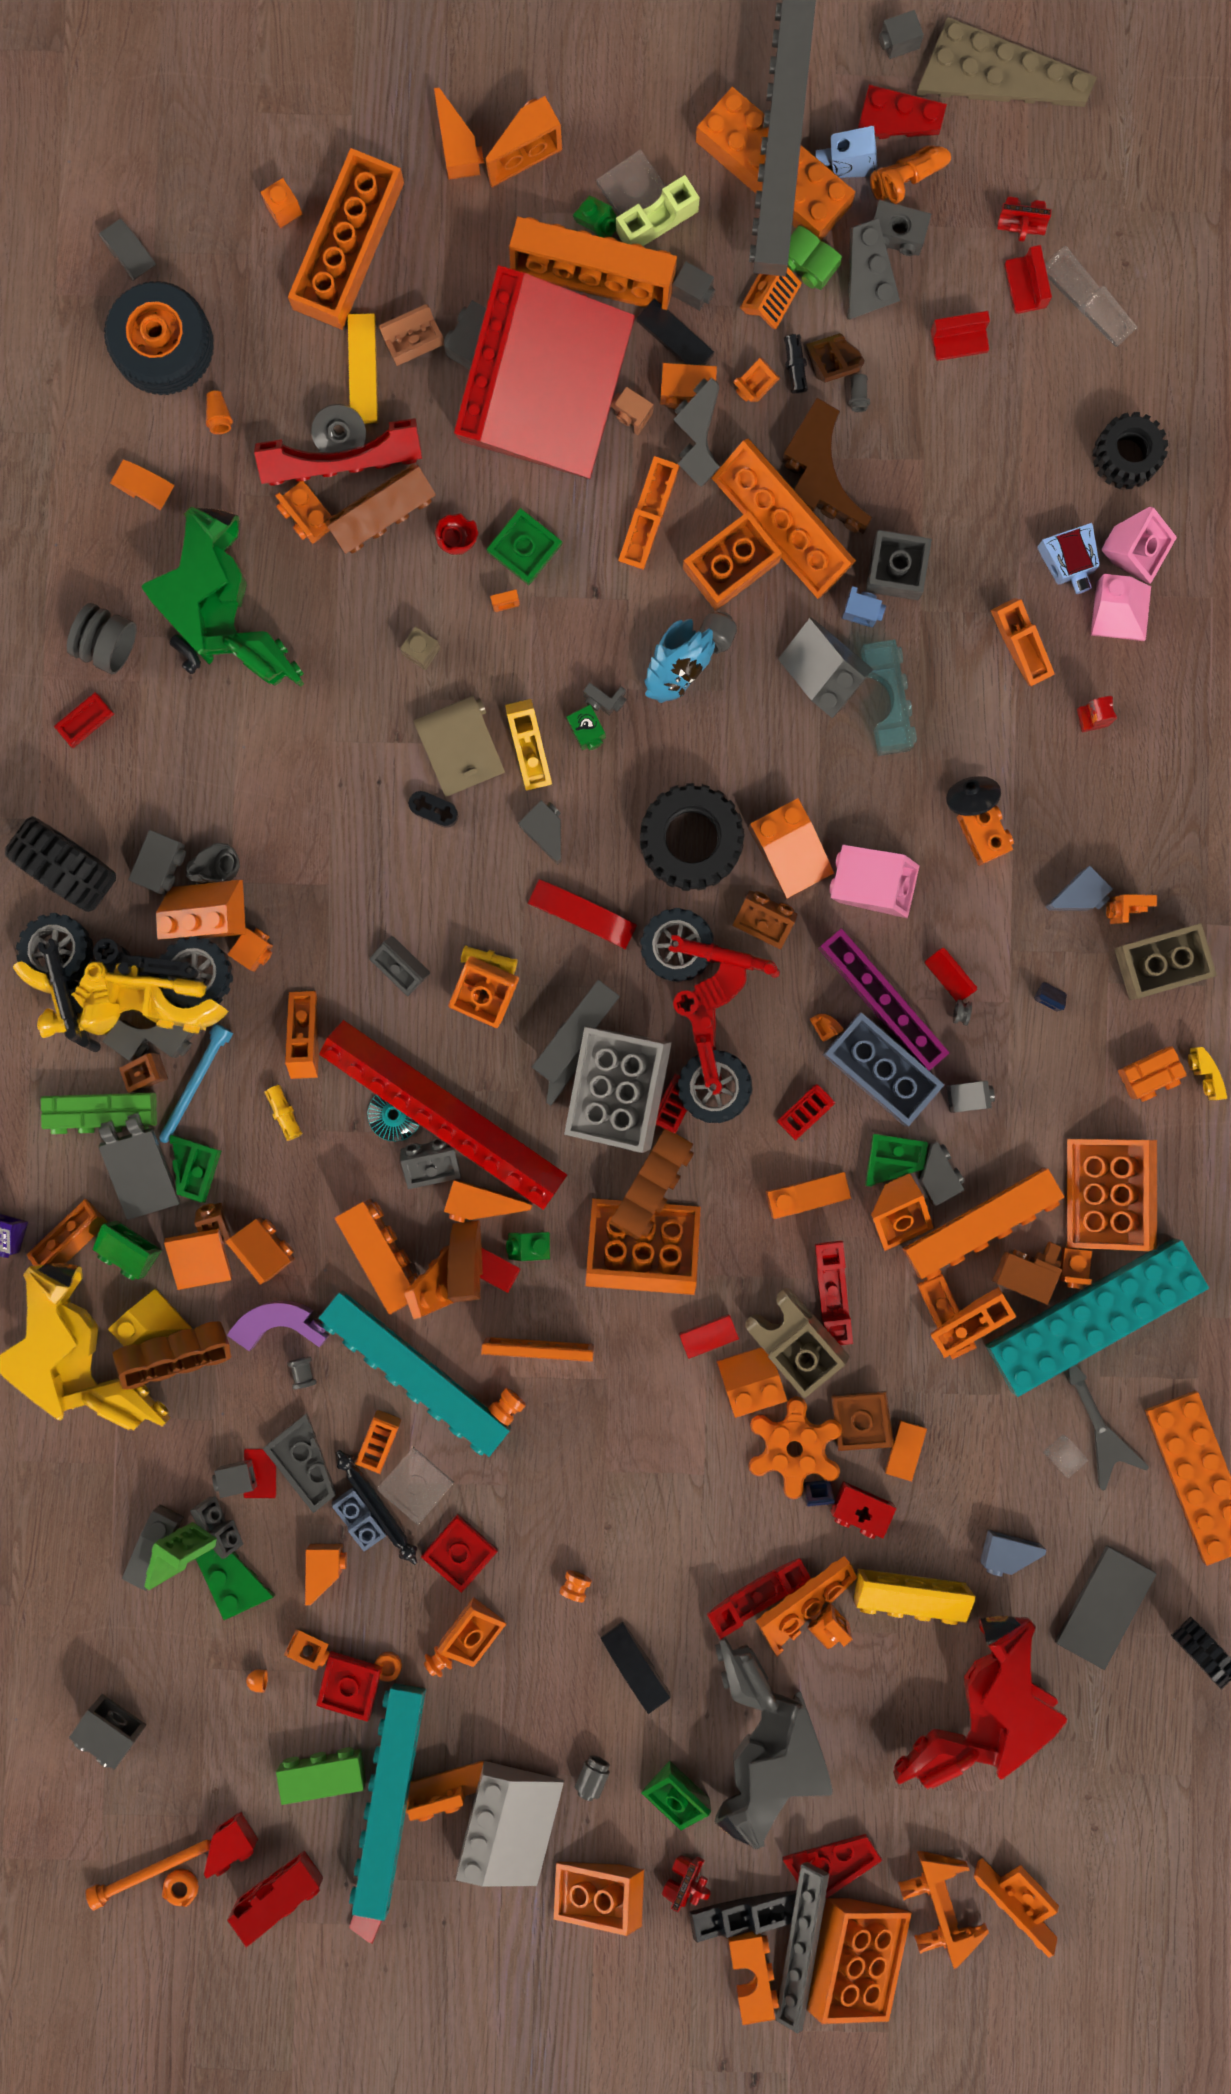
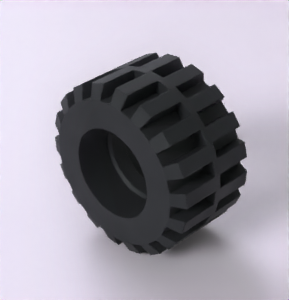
M1133 412L1131 417L1128 413H1124L1120 418L1115 417L1107 424L1095 442L1096 447L1092 455L1096 457L1093 461L1094 467L1100 468L1097 472L1100 478L1104 475L1107 478L1105 481L1107 484L1110 485L1111 482L1116 483L1115 488L1121 489L1123 485H1126V489H1132L1135 485L1137 487L1142 486L1155 475L1163 465V461L1168 451H1165L1168 447V440H1163L1166 433L1164 429H1158L1160 423L1157 420L1153 423L1149 420L1151 416L1145 414L1142 418L1140 417V412ZM1120 440L1135 442L1142 450L1143 460L1141 462L1125 460L1118 452L1117 442Z

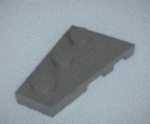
M879 218L851 227L849 249L850 282L848 283L849 309L847 311V319H853L900 301Z

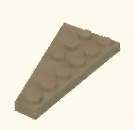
M948 17L918 87L916 96L940 94V97L945 98L955 95L966 96L968 99L1010 102L1011 99L1024 100V103L1034 104L1035 101L1051 102L1052 105L1085 107L1097 77Z

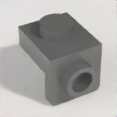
M591 683L583 691L587 705L591 704L593 710L598 711L601 709L609 716L614 710L618 712L627 700L624 697L626 689L622 686L612 699Z

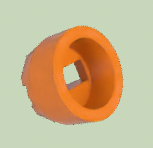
M257 1669L252 1671L246 1679L248 1688L254 1692L264 1693L266 1691L268 1682L267 1670Z

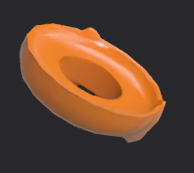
M177 1869L172 1871L164 1880L162 1897L174 1906L187 1907L198 1894L199 1885L197 1878L189 1870ZM183 1882L187 1886V1893L184 1896L175 1895L172 1890L174 1883Z

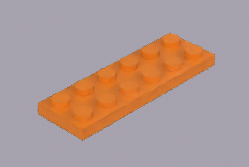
M749 438L741 442L713 475L712 480L744 515L749 511L781 551V558L817 599L821 598L856 562Z
M1193 1391L1146 1409L1147 1418L1203 1563L1208 1566L1231 1557V1476L1199 1393Z

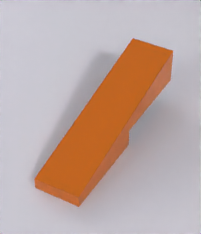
M656 456L653 457L618 561L643 570L645 569L680 470L678 464Z

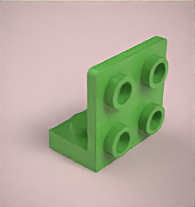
M191 1522L165 1538L156 1541L152 1547V1556L146 1571L147 1577L144 1587L151 1590L183 1571L187 1563L215 1548L217 1538L194 1522Z

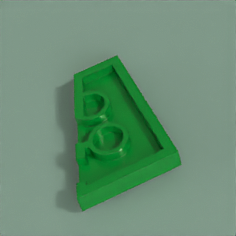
M211 1549L196 1558L223 1620L229 1619L275 1596L269 1588L267 1589L254 1571L252 1569L249 1570L239 1559V1555L235 1551L226 1558L221 1559Z

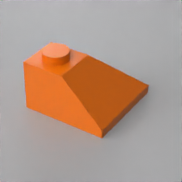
M910 1173L885 1184L871 1214L884 1251L934 1229L924 1196Z

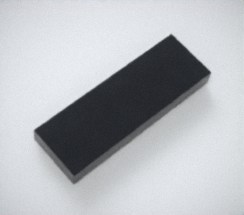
M655 298L636 318V321L684 364L705 365L714 355V351L671 312L662 309V304Z

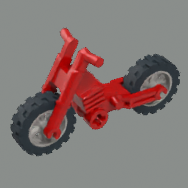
M681 908L667 909L657 916L655 915L643 930L641 954L647 967L663 979L682 982L692 980L702 974L710 963H720L719 970L714 976L695 985V990L692 992H679L673 1001L675 1011L690 1019L694 1041L699 1053L692 1057L681 1071L678 1081L679 1097L684 1104V1108L693 1117L707 1123L726 1122L741 1114L748 1105L752 1094V1078L746 1065L737 1056L716 1049V1009L729 1003L743 989L747 980L746 969L763 971L772 978H777L780 975V971L772 960L715 945L714 935L709 925L696 913ZM679 925L677 935L672 936L667 928ZM684 926L694 932L693 935L685 939L682 938ZM663 932L671 940L670 943L658 944ZM658 948H668L670 950L664 960ZM675 953L678 954L680 965L668 963ZM683 954L693 956L692 960L685 964ZM685 997L694 1000L695 1004L690 1006L691 1011L682 1007V1004L686 1002ZM721 1067L728 1070L732 1076L723 1080ZM700 1073L704 1076L705 1085H695ZM733 1079L735 1080V1093L726 1089V1083ZM696 1089H708L709 1092L702 1101L697 1096ZM722 1093L732 1096V1099L725 1105L722 1104L720 1097ZM712 1094L716 1096L718 1107L706 1105Z

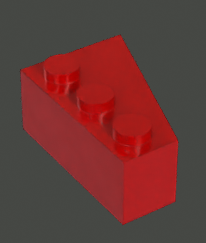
M304 1850L237 1898L227 1921L247 1948L283 1917L290 1915L305 1899L309 1901L315 1897L320 1891L319 1888L323 1876Z

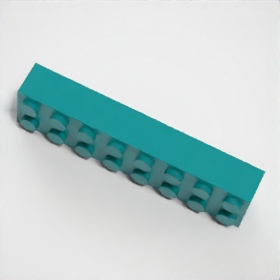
M1172 1238L1158 1246L1156 1250L1147 1252L1092 1285L985 1344V1347L1010 1391L1019 1397L1208 1290L1209 1286L1183 1241Z

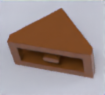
M156 1053L145 1054L119 1068L128 1094L168 1080L160 1054Z

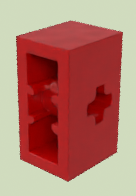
M843 1481L835 1498V1504L832 1505L830 1512L835 1517L834 1521L847 1528L850 1525L860 1528L859 1532L871 1539H875L876 1536L884 1539L897 1508L892 1502ZM865 1507L868 1514H862L859 1517L856 1512L857 1509L863 1510V1508Z

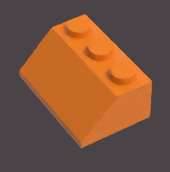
M243 880L172 887L156 911L157 940L177 941L182 938L187 940L192 936L202 939L246 935Z

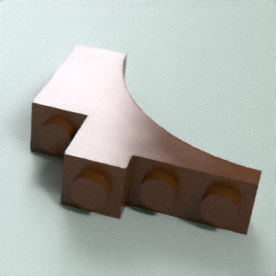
M816 398L785 450L782 462L785 463V467L791 472L803 474L794 491L813 512L818 507L824 516L830 519L837 518L844 522V526L854 533L859 531L864 534L872 517L861 510L846 494L837 478L832 460V434L840 411Z

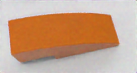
M1013 598L990 610L1012 658L1028 685L1033 686L1055 675L1037 628L1034 624H1031L1022 599Z

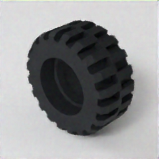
M686 783L683 787H678V785L671 787L670 791L662 792L657 796L655 802L649 805L643 817L640 830L641 853L644 856L647 867L653 871L654 876L659 880L665 881L666 885L674 888L675 886L682 888V890L690 891V889L703 890L708 886H714L731 873L742 853L745 834L741 815L735 810L734 803L724 797V793L719 790L713 791L709 789L710 786L702 784L701 787L694 786V783ZM688 812H695L706 816L714 824L717 831L715 850L708 858L696 863H688L676 858L670 852L666 842V832L670 823L677 816Z
M34 816L26 818L5 847V856L16 864L17 867L57 895L86 912L96 909L116 881V873L106 864Z

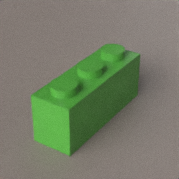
M352 1747L342 1748L337 1753L326 1755V1752H318L312 1754L310 1758L299 1760V1757H290L283 1760V1763H280L276 1771L281 1805L363 1791L367 1782L361 1749L353 1750Z

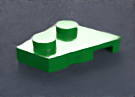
M872 1134L865 1186H874L887 1180L923 1170L928 1142Z
M170 1135L169 1141L170 1144H173L175 1160H172L173 1170L176 1173L177 1195L206 1203L222 1150Z

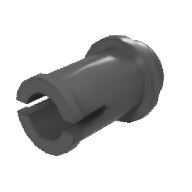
M856 374L850 377L851 399L849 400V406L854 412H864L868 409V405H870V399L867 398L868 377L864 374Z

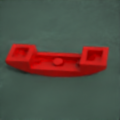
M540 879L528 902L529 905L601 937V939L626 950L637 927L636 924L613 912Z
M843 1240L815 1244L822 1325L840 1346L853 1344L845 1277L846 1265Z
M797 1558L739 1589L711 1609L706 1615L718 1638L721 1640L744 1626L743 1622L789 1594H793L804 1586L811 1577L801 1558Z

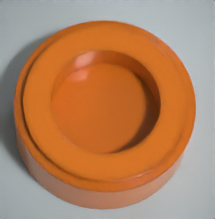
M393 1652L381 1653L374 1663L383 1667L380 1680L385 1682L395 1680L402 1669L400 1657Z

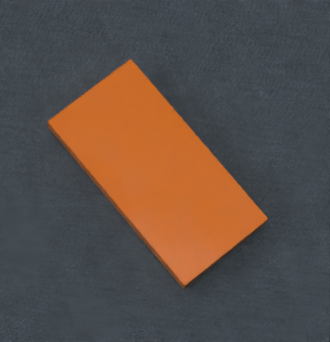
M487 1337L482 1344L481 1354L593 1362L594 1345Z

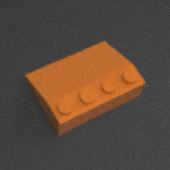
M1067 1139V1248L1152 1251L1157 1249V1140Z
M592 1198L586 1287L695 1294L701 1207L665 1204L660 1213L655 1211L650 1219L654 1222V1225L646 1237L641 1235L636 1240L609 1224L622 1201Z
M827 1898L819 1932L806 2010L821 2024L889 2022L912 1913L908 1910L850 1898Z

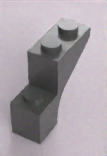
M704 378L693 390L696 395L691 401L688 402L685 399L674 411L677 416L673 420L696 442L694 447L689 443L679 454L682 460L678 465L700 487L721 467L711 454L707 441L720 389L718 382L714 378H711L709 381Z
M118 1019L115 1026L102 1042L129 1061H134L145 1055L150 1048L147 1045L149 1042L170 1057L178 1058L179 1055L184 1056L190 1049L192 1043L189 1041L195 1033L183 1031V1027L173 1025V1029L158 1026L149 1029H139L125 1020Z

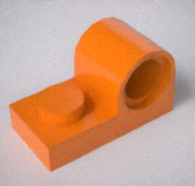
M831 1603L808 1625V1630L826 1649L832 1648L838 1642L845 1647L852 1640L849 1622Z

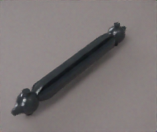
M341 1450L337 1451V1468L346 1471L347 1478L393 1545L400 1549L399 1558L410 1561L415 1565L417 1563V1547L408 1544L407 1537L361 1470L354 1466L355 1457L345 1454Z

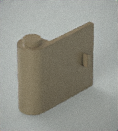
M474 696L413 720L445 797L505 773L482 715L487 714L481 699L475 700Z

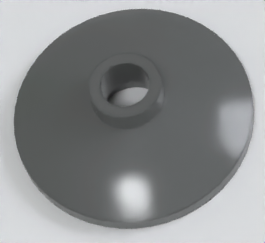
M342 404L329 405L317 413L312 423V438L316 447L322 453L342 452L364 445L366 438L364 421L349 406ZM336 425L343 426L344 431L341 433H337L334 430V427Z

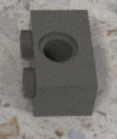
M879 200L874 219L879 218L886 249L899 250L901 254L906 256H919L924 244L931 213ZM893 228H902L905 233L897 234Z

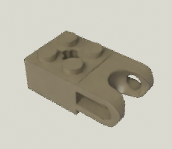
M783 1288L778 1293L776 1301L784 1314V1322L772 1324L761 1315L755 1314L746 1320L745 1325L748 1332L769 1355V1359L805 1399L845 1366L850 1356L791 1289ZM806 1353H810L813 1356V1358L810 1357L807 1359L804 1355Z

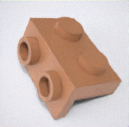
M428 304L379 326L385 344L396 366L444 345L443 335L433 318Z

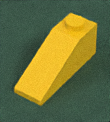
M532 699L505 705L526 791L552 785Z

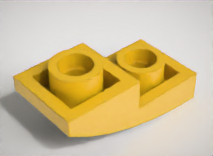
M1204 1047L1190 1048L1191 1054L1188 1055V1065L1190 1070H1193L1194 1075L1205 1074V1079L1203 1080L1205 1095L1208 1096L1209 1100L1227 1099L1223 1079L1209 1053Z

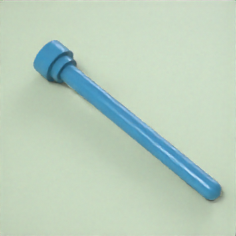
M217 1023L212 1026L209 1032L211 1034L209 1038L211 1042L159 1136L162 1143L169 1142L170 1135H173L220 1046H224L226 1042L229 1043L234 1034L229 1029Z

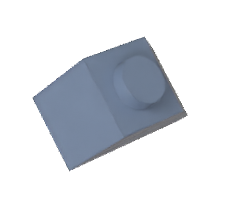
M1088 866L1046 908L1049 911H1088L1094 907L1100 909L1110 899L1107 894L1113 888L1091 866Z
M988 1530L980 1562L984 1568H987L986 1572L996 1576H1002L1003 1573L1012 1575L1046 1554V1549L1040 1543Z

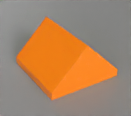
M473 1597L440 1640L437 1652L440 1655L474 1667L507 1623Z

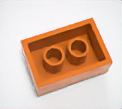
M747 511L687 557L683 562V570L713 609L717 611L780 562L782 553L753 515Z

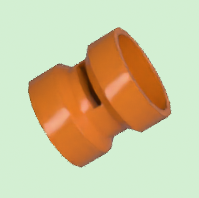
M506 1387L501 1393L500 1402H493L488 1410L501 1423L509 1426L514 1420L513 1414L521 1412L526 1407V1404L515 1392Z

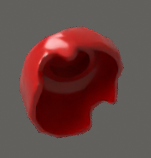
M461 513L444 516L438 521L434 532L438 546L451 555L465 554L474 546L479 534L476 522L474 520H467Z

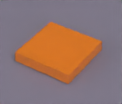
M219 1229L165 1238L164 1245L177 1290L225 1282L232 1279V1273Z

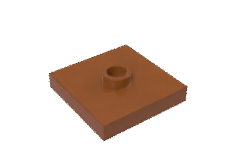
M887 1391L840 1394L831 1397L834 1420L838 1421L842 1427V1433L837 1438L838 1451L889 1448L894 1446Z

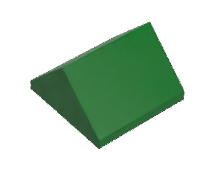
M671 1761L659 1771L641 1792L680 1830L708 1817L711 1813L710 1798Z

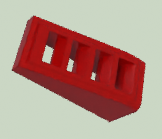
M674 1074L659 1105L656 1125L674 1134L677 1132L687 1112L683 1104L669 1098L671 1093L679 1096V1090L674 1088L680 1079V1076ZM666 1103L681 1109L680 1113L677 1114L665 1108ZM663 1112L675 1118V1123L673 1124L661 1118V1113Z
M814 1084L776 1122L796 1141L835 1102L818 1084ZM813 1094L825 1104L822 1108L811 1098ZM806 1101L816 1111L814 1115L803 1106ZM797 1109L809 1119L806 1123L795 1113ZM790 1116L801 1127L798 1131L787 1121Z

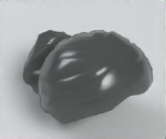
M213 844L199 852L197 857L188 861L186 876L196 884L231 881L239 871V857L235 849L228 844Z

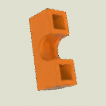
M753 1931L728 1938L733 1970L746 1968L755 1973V1977L749 1983L736 1985L742 2025L775 2020L774 2009L779 2008L776 1990H770L769 1981H774L772 1962L766 1963L765 1954L770 1953L767 1935L762 1936L761 1933L755 1934Z

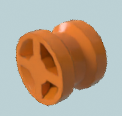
M567 1570L565 1574L566 1582L560 1587L559 1593L570 1600L584 1602L586 1598L585 1590L590 1587L592 1580L584 1574Z

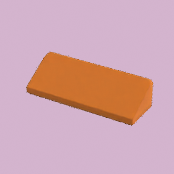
M84 1199L26 1256L33 1266L53 1263L66 1264L100 1231L102 1225L108 1222L87 1199Z

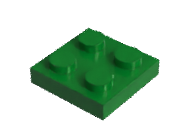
M520 508L486 551L529 586L563 545V542Z

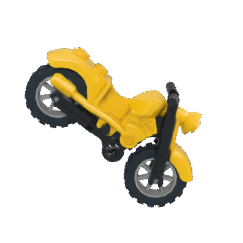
M50 913V916H38V920L30 921L26 925L28 928L25 931L22 930L19 935L21 938L20 943L17 942L16 950H18L19 954L16 955L18 962L13 968L25 983L37 990L51 994L56 1009L55 1013L52 1009L47 1008L38 1018L37 1028L40 1030L42 1038L53 1036L55 1033L65 1032L66 1038L93 1052H98L101 1045L99 1042L91 1039L89 1033L106 1035L117 1023L120 1013L124 1011H140L143 1013V1016L157 1023L156 1026L173 1029V1025L183 1027V1031L199 1034L200 1030L206 1031L207 1027L219 1022L229 1012L219 1004L223 1001L222 997L225 994L228 995L231 989L229 985L233 982V975L231 974L233 967L228 960L227 954L219 946L206 938L199 939L192 936L187 940L184 938L179 939L177 944L169 945L166 948L168 951L165 955L162 954L159 959L131 956L129 951L108 938L99 940L92 951L93 941L88 936L89 932L69 916L57 913ZM58 932L66 933L68 936L58 943ZM52 934V939L46 942L44 939ZM71 941L73 943L72 951L65 947ZM93 956L96 958L95 962L90 961V959H93ZM198 956L208 958L198 967ZM192 957V965L184 961ZM39 958H45L46 963L44 967L40 965ZM212 964L213 975L203 973Z

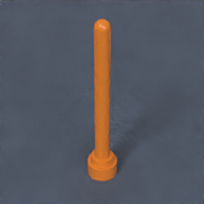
M207 1839L110 1885L105 1886L103 1884L100 1886L96 1884L86 1889L85 1894L89 1907L93 1911L105 1906L111 1896L209 1851L211 1841Z

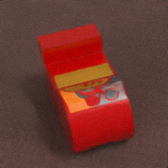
M1113 696L1097 698L1089 701V704L1077 708L1082 732L1109 727L1117 719V714H1115L1113 709Z

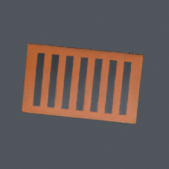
M788 267L786 277L758 274L740 308L745 314L761 316L772 329H777L802 282Z

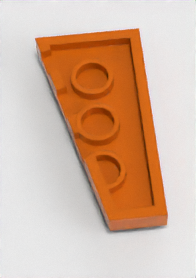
M845 1556L831 1563L827 1569L808 1580L804 1586L793 1594L786 1596L782 1602L771 1610L766 1611L756 1620L758 1627L776 1657L784 1651L781 1646L789 1638L794 1641L802 1633L799 1628L808 1619L814 1621L821 1614L823 1605L827 1601L832 1603L857 1579L851 1563Z

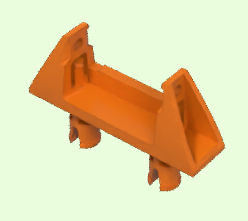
M917 1851L923 1870L921 1876L902 1882L899 1881L898 1884L903 1900L924 1893L930 1895L939 1925L937 1926L938 1929L914 1935L920 1954L944 1946V1949L947 1948L953 1968L956 1969L989 1933L985 1923L976 1927L968 1926L960 1929L957 1927L958 1922L945 1880L955 1877L958 1873L970 1870L966 1861Z

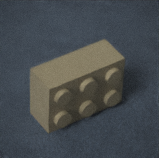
M1202 923L1114 948L1129 1000L1139 999L1217 976Z

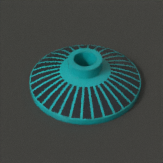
M375 1095L371 1100L367 1113L368 1122L373 1132L380 1138L393 1142L402 1141L412 1136L418 1129L419 1124L378 1095ZM392 1109L398 1111V1118L395 1120L389 1117V1112Z

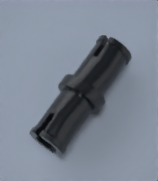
M788 335L784 337L787 354L785 366L789 370L791 393L799 394L808 391L805 374L807 361L803 358L801 335Z

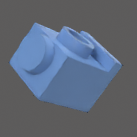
M852 586L842 619L873 628L877 620L882 621L886 605L882 604V600L877 599V596L872 593H856L858 588Z

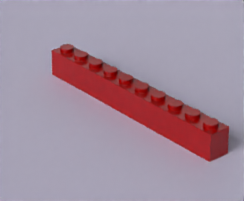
M345 1020L327 1037L319 1053L320 1056L541 1209H545L567 1177V1174Z

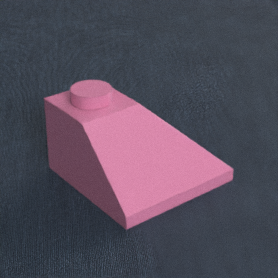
M1148 507L1114 526L1101 550L1115 566L1151 584L1177 537L1155 508Z
M1103 574L1096 582L1091 635L1145 641L1151 586L1133 577Z

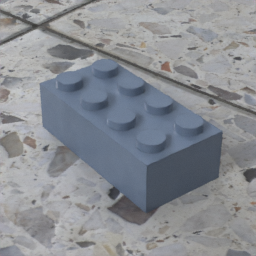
M862 1012L854 1017L844 1031L822 1054L903 1126H910L944 1086L939 1079Z

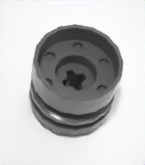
M87 603L77 614L71 626L67 640V653L74 658H80L85 663L93 660V665L96 668L111 675L116 674L126 663L132 651L137 633L136 624L120 615H113L111 617L109 610L105 608L100 609L94 603Z

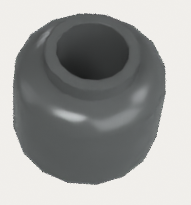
M726 612L710 613L704 618L699 631L703 633L709 628L713 631L712 640L715 642L713 654H719L731 647L737 633V625Z

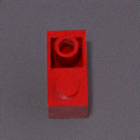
M242 1812L223 1822L215 1830L204 1870L206 1879L214 1874L217 1877L230 1869L231 1863L238 1859L242 1862L254 1853L253 1849L258 1838Z

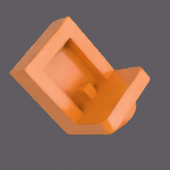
M759 358L741 378H736L733 383L738 387L736 389L737 394L744 401L758 402L780 377L763 358Z

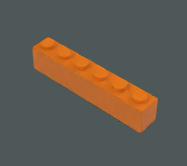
M1041 1168L903 1247L902 1250L917 1276L921 1279L926 1277L927 1280H930L942 1273L940 1270L942 1267L948 1264L955 1266L964 1261V1255L973 1250L977 1253L989 1246L988 1241L996 1236L998 1239L1008 1236L1013 1232L1011 1228L1021 1223L1024 1226L1036 1219L1035 1214L1042 1210L1049 1212L1060 1205L1059 1200L1065 1196L1048 1168Z

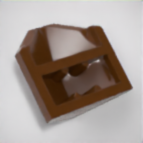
M841 333L806 344V350L815 376L825 383L857 373L865 363L860 351L846 341Z

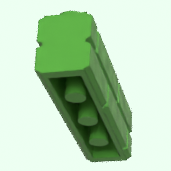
M156 1093L41 1096L42 1129H51V1134H68L67 1128H78V1133H95V1127H101V1123L112 1120L116 1132H122V1127L126 1126L125 1121L128 1120L127 1116L139 1113L143 1127L146 1130L149 1129V1126L157 1125Z

